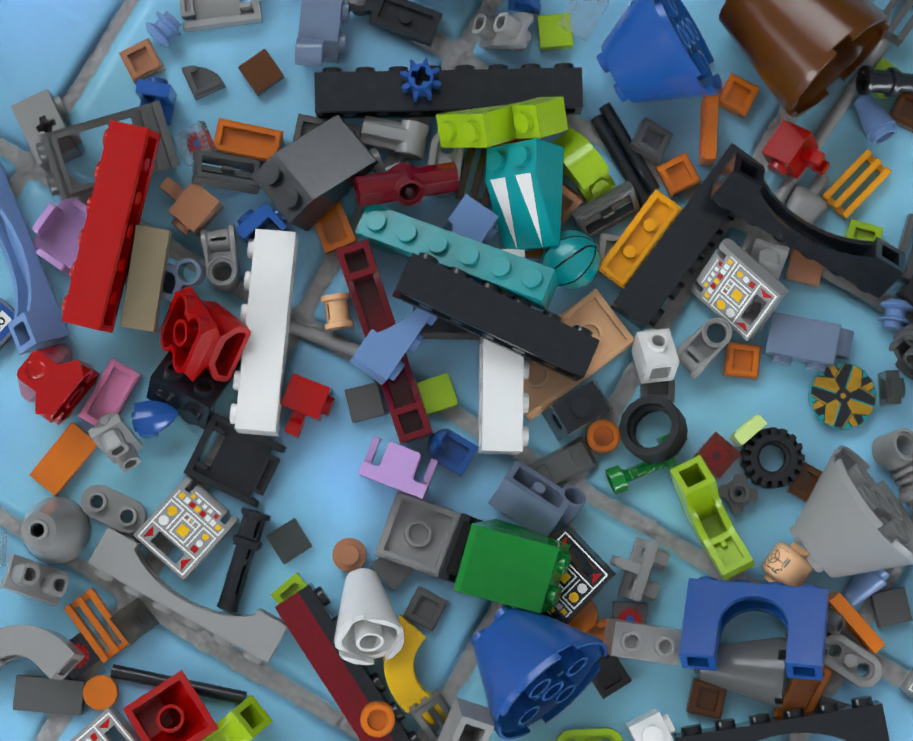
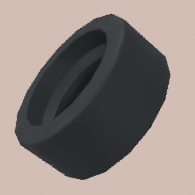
M654 395L638 398L631 403L622 414L619 425L620 438L625 447L643 462L655 464L668 461L677 455L684 446L688 433L686 419L681 411L666 398ZM664 412L672 422L670 434L658 446L643 447L635 437L638 424L649 413Z

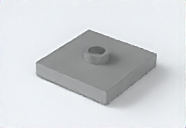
M398 490L374 555L439 578L461 513Z

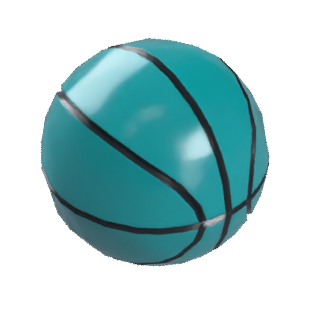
M567 230L560 232L559 246L543 249L541 262L542 265L555 269L559 278L558 287L577 289L586 286L595 278L600 268L601 255L597 244L589 235L577 230Z

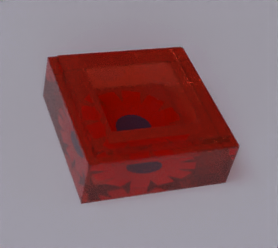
M715 431L695 453L693 458L701 455L712 475L720 479L741 453Z

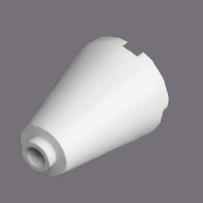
M366 568L356 569L345 578L334 637L335 647L339 650V655L342 659L353 664L372 665L375 664L374 659L385 656L386 661L393 658L404 644L402 625L377 573Z

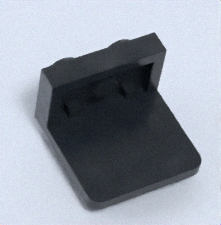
M168 352L150 377L146 398L170 405L178 411V416L185 422L197 425L205 430L217 400L233 379L235 370H239L240 360L232 377L226 382L214 380L207 368L192 381L184 373L176 372L173 366V354Z

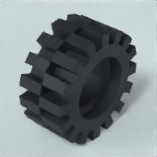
M770 427L760 430L743 444V450H740V456H742L740 466L744 468L745 473L743 474L752 480L751 483L762 486V488L775 489L785 487L798 478V473L802 472L804 467L801 464L805 460V454L802 455L801 449L803 447L801 443H797V437L794 434L790 435L787 433L788 430L783 428L776 429V427ZM767 445L779 447L784 454L782 467L774 472L764 469L759 460L761 450Z

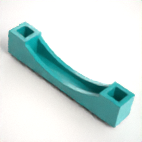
M379 205L366 206L355 231L361 241L368 239L369 245L373 248L392 255L395 253L408 257L412 253L417 255L420 252L429 254L438 260L437 264L449 270L451 267L461 269L469 274V278L479 282L491 283L497 286L501 292L511 297L523 298L530 302L531 306L547 311L559 283V278L553 268Z

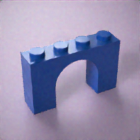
M708 576L698 579L689 578L679 648L682 668L717 671L720 639L725 626L730 620L742 613L759 611L779 619L788 631L785 660L787 678L823 681L829 610L828 589H821L816 585H804L802 587L786 586L780 582L757 584L744 579L720 581Z

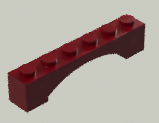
M368 239L335 250L365 338L371 329L378 333L395 325L396 323ZM406 353L400 360L405 366L396 379L393 381L388 377L384 384L381 385L401 445L433 434Z

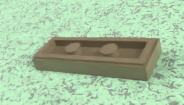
M136 225L120 327L156 332L171 243V230Z

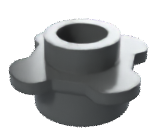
M736 473L732 481L726 485H720L718 488L719 496L724 498L730 505L729 509L733 513H741L746 504L755 502L759 496L757 489L751 488L747 482L746 475L743 473ZM736 490L741 491L739 497L735 495Z

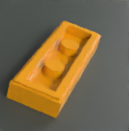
M655 189L602 260L598 272L623 290L683 208Z

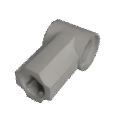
M366 115L361 132V142L368 147L392 151L395 155L402 158L423 160L430 126L414 120H401V122Z

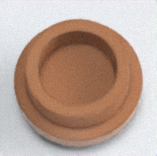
M342 539L333 549V561L339 569L352 572L361 568L365 563L366 549L357 539Z

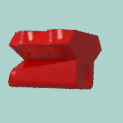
M191 286L175 292L159 330L162 349L173 354L174 369L178 373H184L192 381L205 368L208 369L210 375L216 381L226 382L230 380L251 335V331L245 323L217 302L199 299Z
M63 343L33 351L17 371L21 396L28 402H35V414L44 417L50 423L55 422L58 425L69 418L96 384L100 375L92 365L81 360L72 361L73 352Z

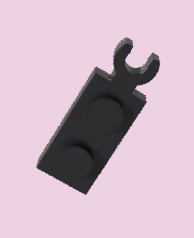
M366 0L362 6L352 3L349 6L350 11L357 16L370 14V25L429 47L433 43L443 17L441 12L408 0Z

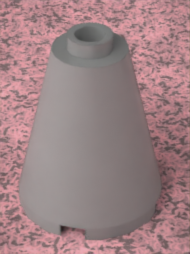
M60 496L47 497L35 503L27 512L21 526L22 538L28 551L40 561L50 564L65 563L77 557L86 547L91 530L88 515L85 514L83 509L73 500Z

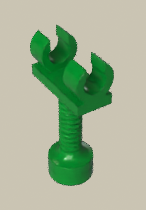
M668 435L658 438V444L665 441ZM673 457L668 461L657 464L642 462L639 465L630 467V469L627 468V470L621 469L619 465L606 469L605 473L613 493L617 495L627 491L628 483L634 481V479H639L643 475H649L652 471L655 472V470L658 471L665 467H668L670 471V469L678 465Z

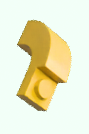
M400 614L398 619L404 631V644L393 658L385 661V656L383 657L384 673L394 699L408 714L410 706L416 703L419 705L421 703L420 699L425 696L429 698L432 694L421 685L414 669L416 651L426 639V635ZM436 704L434 708L442 719L446 721L447 715L439 704ZM428 711L422 714L431 724L435 723Z

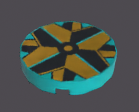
M837 363L833 364V367L827 366L825 372H818L809 385V406L817 420L829 428L845 430L857 427L870 417L876 405L877 393L873 380L865 370L854 364Z

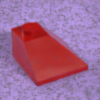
M182 670L123 708L124 713L142 741H201L219 729Z

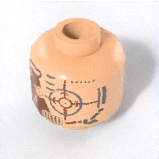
M794 540L790 545L778 542L762 563V569L765 572L763 578L769 583L780 582L786 586L801 587L813 570V567L807 560V555L810 553Z

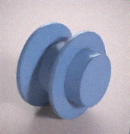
M156 11L158 20L154 24L146 22L147 32L160 45L170 47L169 37L172 34L181 35L178 30L181 24L168 11L163 15Z
M889 298L880 302V306L886 309L884 316L877 317L878 321L883 322V328L899 330L911 324L909 320L905 319L906 312L913 310V306L907 301Z

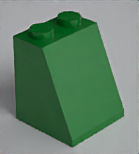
M499 519L472 523L453 590L539 614L552 610V607H556L559 602L562 590L558 586L562 574L564 575L567 572L571 562V555L568 554L570 544Z

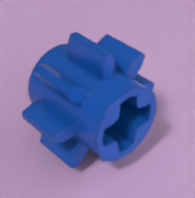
M427 58L424 59L423 63L419 64L410 60L409 72H400L401 78L408 81L402 86V92L407 93L411 91L414 102H417L419 97L426 96L428 100H432L431 91L433 88L441 89V82L433 79L440 74L439 67L431 69L428 66ZM420 75H425L426 81H423L421 86L416 85L415 79H419Z

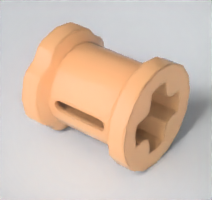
M335 293L320 297L321 303L325 305L327 323L324 327L326 331L354 327L353 321L350 320L348 300L351 298L350 293Z

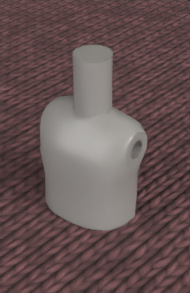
M817 173L809 188L796 186L789 196L786 207L803 220L814 225L827 208V202L820 194L829 178L826 175Z

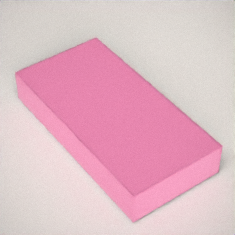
M111 358L78 417L96 426L98 420L105 414L116 413L120 415L143 375Z

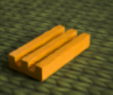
M869 149L864 151L821 196L827 202V205L843 220L848 218L892 172L888 167L885 168L881 164L882 161L880 159H875ZM864 161L870 165L836 201L831 198L835 191ZM876 170L879 175L844 210L841 204Z

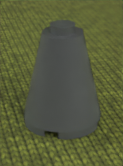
M778 637L720 644L717 671L694 669V673H700L701 681L775 707H782L784 699L782 691L786 680L785 660L788 638Z

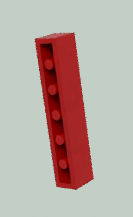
M110 120L109 128L105 130L102 143L104 148L101 161L96 165L94 172L96 181L93 193L88 198L86 204L87 218L85 226L78 236L79 250L77 259L70 269L71 283L68 295L65 296L62 302L63 316L61 321L113 333L130 265L136 225L140 224L161 138L160 133L146 127Z

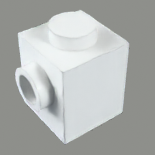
M650 328L637 332L631 352L640 383L647 384L674 380L680 361L670 329L657 330Z
M656 708L625 723L633 741H674L671 734L675 733L676 730L668 714L666 713L661 716Z

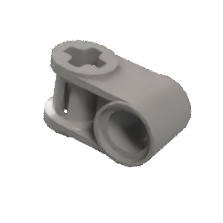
M229 225L228 229L208 231L206 228L201 229V245L208 279L220 291L228 292L235 289L241 278L238 259L239 246L235 225ZM229 267L232 269L230 278L225 281L216 280V273L220 268Z
M716 317L708 320L676 349L680 363L691 373L690 378L692 380L714 360V357L731 340L732 328L723 318ZM710 325H717L723 330L724 336L721 342L714 343L707 337V329Z

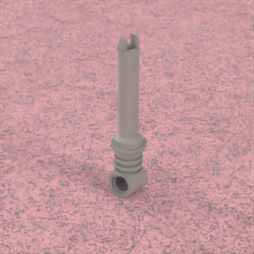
M901 428L877 437L871 446L872 455L878 465L887 468L888 471L893 470L890 475L893 479L897 478L894 483L896 486L901 485L898 489L900 492L898 498L900 503H906L907 507L913 509V431Z

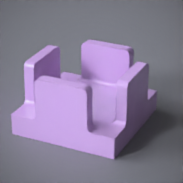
M73 197L60 201L57 206L50 202L31 229L36 233L32 240L36 254L68 276H70L72 264L77 259L79 250L78 236L84 228L87 218L86 205Z
M374 436L358 474L424 500L438 460L431 458L424 479L419 483L414 481V477L422 460L420 453L389 442L380 465H373V460L381 443V438Z

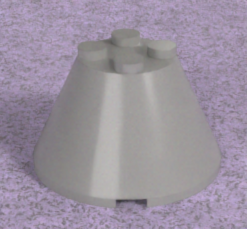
M839 446L833 451L795 525L790 528L792 536L799 544H804L810 553L807 555V560L813 569L818 573L825 570L831 578L912 565L913 521L886 483L882 480L877 484L866 472L870 465L846 446Z

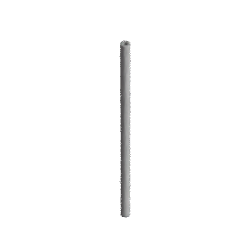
M882 38L876 48L860 65L814 134V138L819 146L817 150L820 151L857 95L856 77L861 66L870 65L874 69L891 44L886 38ZM808 167L804 169L798 180L789 175L786 176L774 194L783 204ZM753 226L740 248L750 255L755 239H761L766 231Z

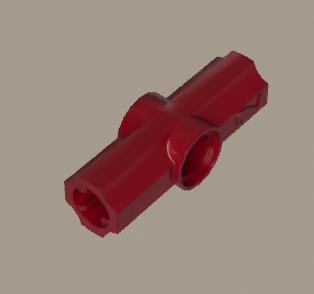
M402 162L393 166L389 172L358 176L353 179L358 207L398 201L403 206H413L421 202L426 196L457 192L459 189V177L454 162L416 168L410 163Z

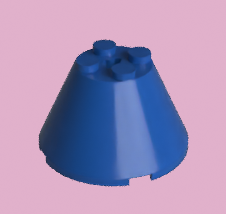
M632 0L602 43V53L596 56L605 73L610 71L616 84L613 87L622 102L628 99L633 103L706 97L715 96L722 92L720 75L716 74L713 76L709 66L710 63L714 62L712 54L696 23L681 0Z
M505 605L496 612L494 622L486 629L478 631L472 637L471 643L474 646L489 712L495 726L494 731L501 739L512 740L529 734L531 730L528 726L542 719L546 724L569 706L586 689L601 669L597 661L600 655L603 657L607 656V646L600 638L542 613L539 614Z

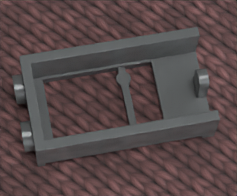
M158 100L39 135L41 142L35 145L41 163L48 162L51 175L46 176L52 196L58 195L60 201L92 192L95 182L76 188L72 187L57 139L107 124L109 127L110 120L121 121L131 118L132 125L146 127L161 134L152 174L180 166L160 101Z

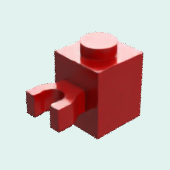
M784 119L762 150V154L768 162V169L780 177L789 175L798 180L806 167L820 175H824L830 166V163L824 160L826 155L817 150L819 146L812 132Z
M293 373L280 403L283 407L293 410L284 432L299 438L307 416L321 421L323 415L328 417L336 399L331 396L333 390L330 387Z

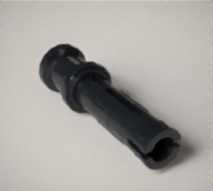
M863 65L857 73L856 90L861 96H867L870 93H882L885 97H894L899 93L913 94V74L901 73L895 67L879 70L873 69L870 65Z
M245 507L241 509L243 517L238 534L233 535V544L236 546L216 606L235 613L238 612L240 599L255 551H259L262 548L263 543L260 540L265 523L270 521L271 515Z

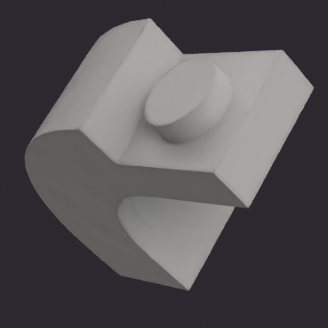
M11 625L0 628V669L13 659L27 657L49 679L62 681L86 656L68 638L49 629L30 625Z

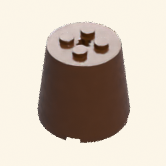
M726 0L719 14L721 24L786 113L792 118L806 113L829 96V92L826 89L839 77L845 81L876 48L890 26L887 23L891 20V17L869 0Z

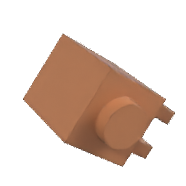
M167 176L159 186L163 192L175 200L168 210L174 217L171 223L186 236L191 231L199 237L200 230L206 228L223 209L220 201L199 184L191 182L186 190H183Z

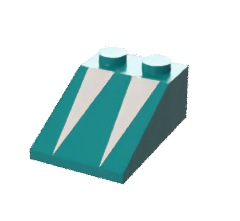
M535 138L487 148L485 182L494 214L499 216L496 221L504 249L532 251L560 246L564 147Z

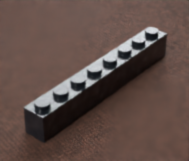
M531 63L522 65L520 69H508V66L504 64L489 65L488 69H475L472 65H458L455 67V70H442L440 66L429 65L431 69L439 67L440 74L433 79L441 82V89L433 88L431 91L432 100H428L426 96L419 97L417 102H414L411 91L407 93L402 92V86L408 82L400 76L401 71L409 72L408 67L393 66L388 69L389 71H375L373 67H358L355 69V72H342L341 68L328 67L322 69V72H314L316 117L331 119L336 115H339L342 119H365L366 115L377 118L436 117V114L506 105L537 97L555 96L564 97L566 115H581L583 108L582 67H574L572 63H558L554 65V68H541V65ZM420 75L419 79H415L416 85L421 86L422 82L426 81V76Z

